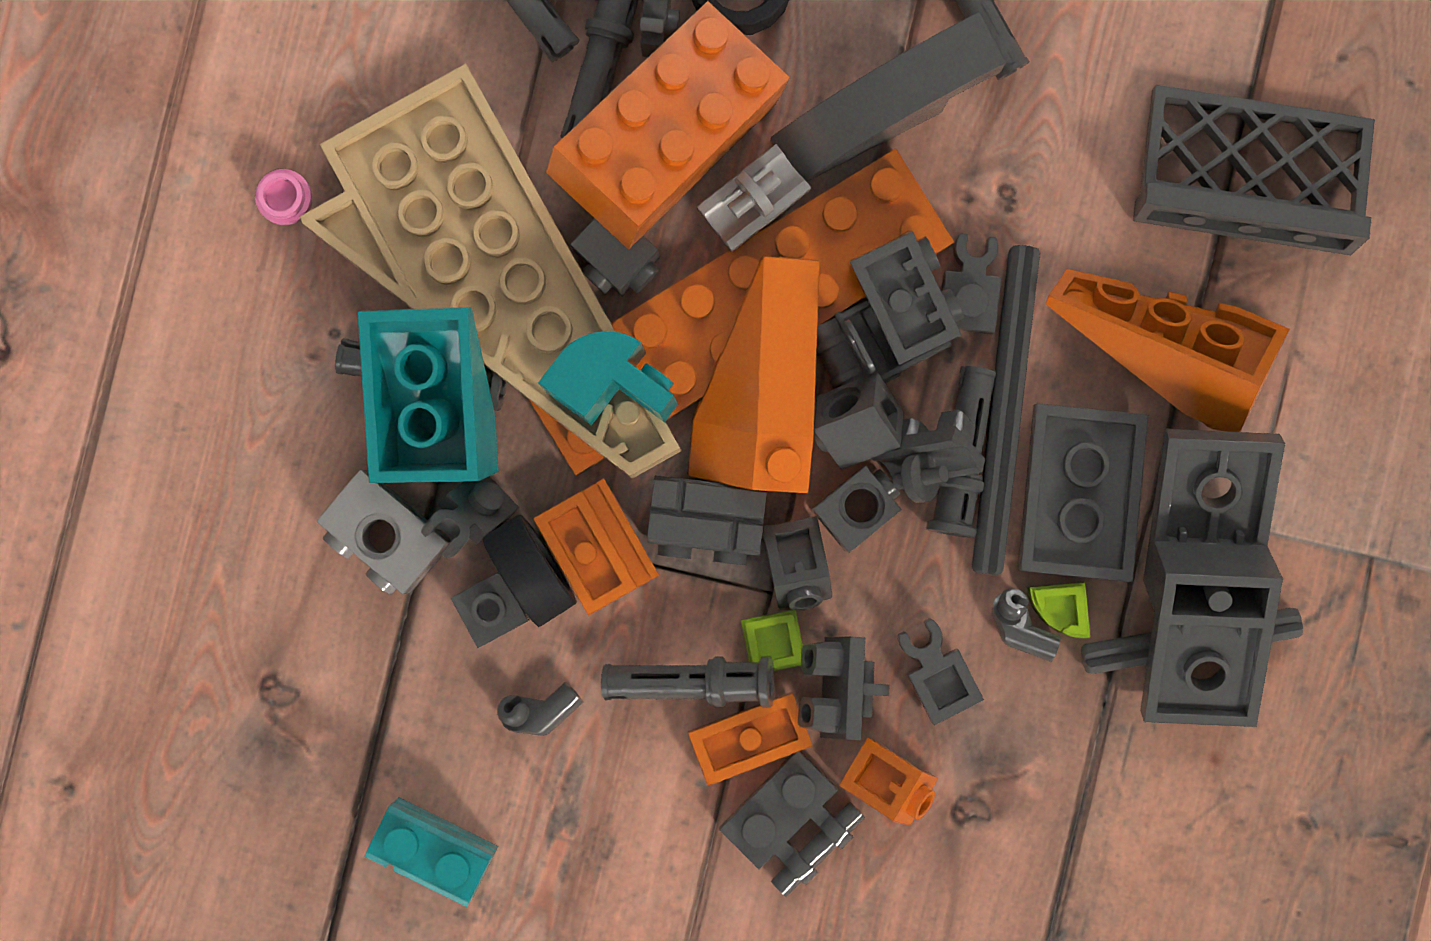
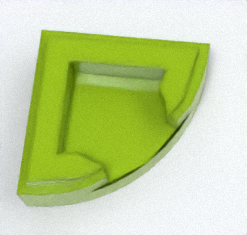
M1085 582L1027 587L1031 605L1045 624L1057 632L1068 636L1090 638Z

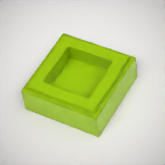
M792 609L741 619L749 662H759L762 656H771L774 671L801 666L803 644L796 610Z

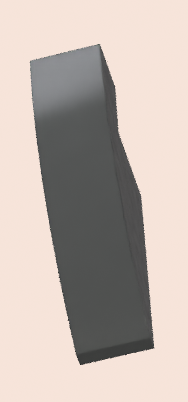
M979 11L910 48L841 89L771 136L770 139L773 145L777 144L795 170L808 182L943 112L950 98L999 74L1006 61Z

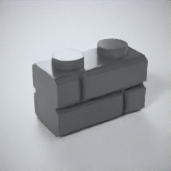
M655 475L647 543L659 544L657 555L691 559L692 548L713 550V562L746 565L747 555L759 556L767 491L750 490L723 483Z

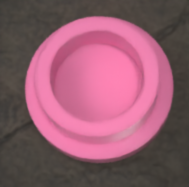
M278 169L266 174L259 182L255 193L256 205L260 213L270 222L278 225H291L301 220L300 216L309 212L312 204V191L308 182L297 172L289 169Z

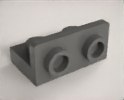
M907 231L899 235L898 238L850 261L899 365L961 336L956 322L964 319V314L952 289L948 288L941 292L932 271L941 266L926 236L916 240L913 231Z

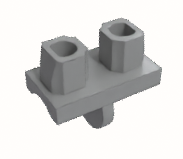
M775 144L697 206V210L728 249L734 252L807 194L811 187L791 165L777 144Z

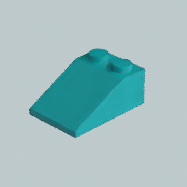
M472 307L358 311L369 483L480 481L499 472L496 416Z

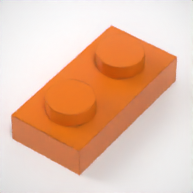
M793 692L774 698L771 708H763L758 704L688 731L690 741L708 786L813 746L807 729L798 725L799 708Z

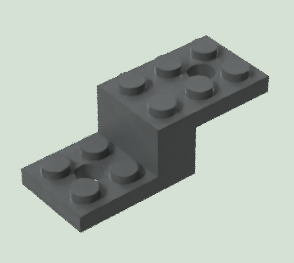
M1165 429L1143 578L1155 612L1140 708L1144 722L1257 727L1283 577L1268 548L1285 442L1280 434ZM1222 477L1232 481L1228 492L1221 497L1208 498L1202 495L1204 486L1214 478ZM1216 662L1221 665L1219 671L1210 678L1197 679L1191 676L1194 668L1201 663Z

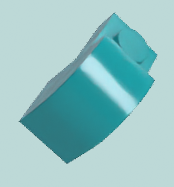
M613 331L590 333L570 343L559 354L538 382L546 393L591 426L618 390H621L664 423L678 405L674 395L669 392L674 384L670 379L647 363L641 370L636 368L646 354L641 342L629 335Z

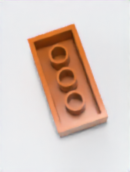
M707 1L553 147L546 173L629 250L776 105L790 77Z

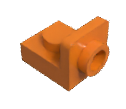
M867 737L839 786L892 821L909 826L914 819H921L931 807L935 798V791L932 789L937 782V777L919 769L879 742Z

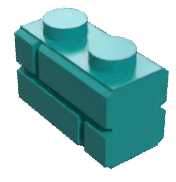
M398 797L395 802L389 805L364 857L384 867L391 864L394 866V872L467 907L473 899L499 846Z

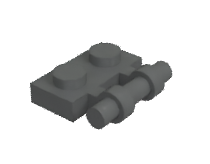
M799 751L791 754L719 827V830L758 869L775 854L786 866L771 882L787 897L801 882L807 885L818 874L815 868L837 846L843 849L853 839L851 832L865 816L849 802L834 817L824 804L838 791L837 787ZM811 818L821 828V831L799 852L788 840Z

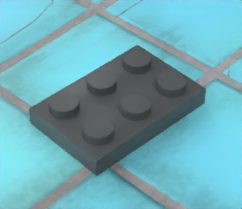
M1038 403L1033 405L1018 559L1019 571L1133 582L1149 415Z

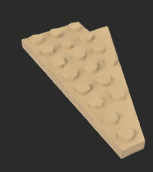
M466 63L320 144L345 192L300 216L302 223L311 232L411 309L472 307L484 365L629 477L634 478L681 452L666 422L664 423L621 390L617 391L591 426L546 393L538 384L559 354L570 343L590 333L601 331L615 332Z

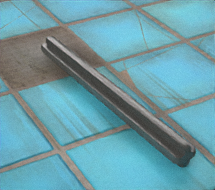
M1015 245L1008 252L995 364L996 378L994 379L985 463L982 475V482L985 485L984 491L980 492L976 526L977 533L972 560L973 571L989 575H1000L1004 569L1040 251L1038 248L1026 245Z

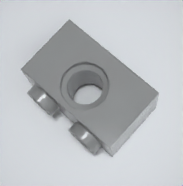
M361 469L316 521L328 531L323 536V540L347 559L353 553L370 567L365 573L366 576L389 595H392L396 589L402 595L411 593L443 556L441 553L451 543L450 538L441 530H434L425 537L421 530L428 520L385 483H369L368 471ZM380 520L389 522L396 534L393 546L386 552L376 550L370 542V530Z

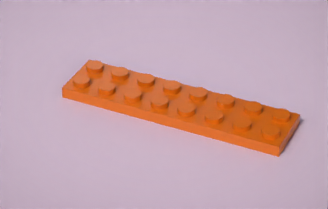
M895 148L758 232L734 252L727 251L613 321L611 325L615 332L629 335L640 341L646 354L636 366L637 369L641 370L647 363L674 383L669 392L674 395L678 405L667 420L703 399L714 374V366L720 353H723L736 323V315L762 256L819 260L818 327L833 319L835 313L839 311L842 313L867 298L851 266V260L898 238L899 235L907 231H913L916 240L926 236L936 255L952 246L954 241ZM529 400L576 476L605 459L596 450Z

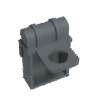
M867 300L842 313L840 311L835 313L833 319L817 327L816 356H820L828 371L833 388L841 387L875 372H878L886 384L901 376L899 373L949 348L952 344L948 341L899 365Z

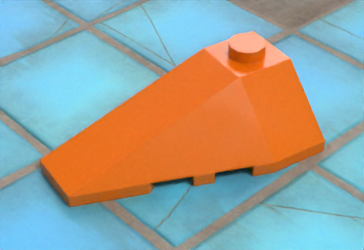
M773 256L761 257L736 315V323L723 353H720L713 369L714 374L702 402L699 401L693 415L688 476L750 490L808 493L814 437L819 260Z
M1066 269L1048 295L1046 301L1048 307L1185 415L1201 421L1204 425L1214 430L1241 432L1290 330L1289 328L1236 306L1219 303L1216 311L1186 305L1187 296L1168 291L1166 298H1154L1139 294L1138 289L1129 282Z

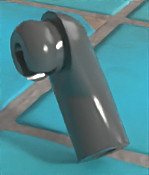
M1010 588L996 596L993 602L992 615L1004 644L1052 662L1058 651L1061 636L1033 626L1026 606L1029 603L1027 595L1019 589Z
M564 682L545 701L517 695L506 696L498 705L497 715L503 726L512 732L544 736L553 731L584 702L577 692L567 682Z

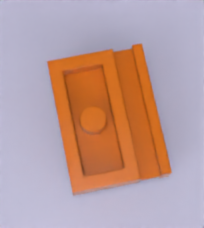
M604 478L533 518L588 616L659 576Z

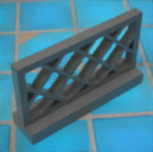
M1155 85L1151 95L1140 194L1135 200L1133 221L1351 256L1370 239L1372 217L1366 216L1375 119ZM1165 104L1184 106L1198 123L1177 136L1163 119ZM1204 110H1210L1213 112L1208 115ZM1225 113L1239 115L1252 130L1251 133L1234 145L1230 143L1214 123L1216 119ZM1259 118L1267 119L1268 121L1262 123ZM1279 122L1292 123L1307 141L1287 154L1269 132V129ZM1314 127L1323 128V129H1322L1321 131L1317 132ZM1202 129L1222 152L1203 167L1183 144ZM1334 130L1357 134L1356 152L1344 162L1338 158L1323 139ZM1162 137L1167 143V145L1160 149V141ZM1256 138L1261 141L1277 161L1258 176L1238 152ZM1311 146L1332 170L1314 184L1309 181L1293 161V159ZM1171 151H1174L1192 174L1181 183L1156 180L1158 161ZM1228 159L1247 184L1236 192L1220 190L1207 173ZM1354 164V173L1352 175L1347 168ZM1283 168L1301 191L1299 195L1290 201L1276 199L1263 183L1265 179ZM1337 176L1351 193L1350 210L1332 208L1317 190ZM1198 181L1202 187L1192 186V184ZM1250 190H1253L1257 196L1249 195L1246 193ZM1307 198L1311 204L1300 202Z

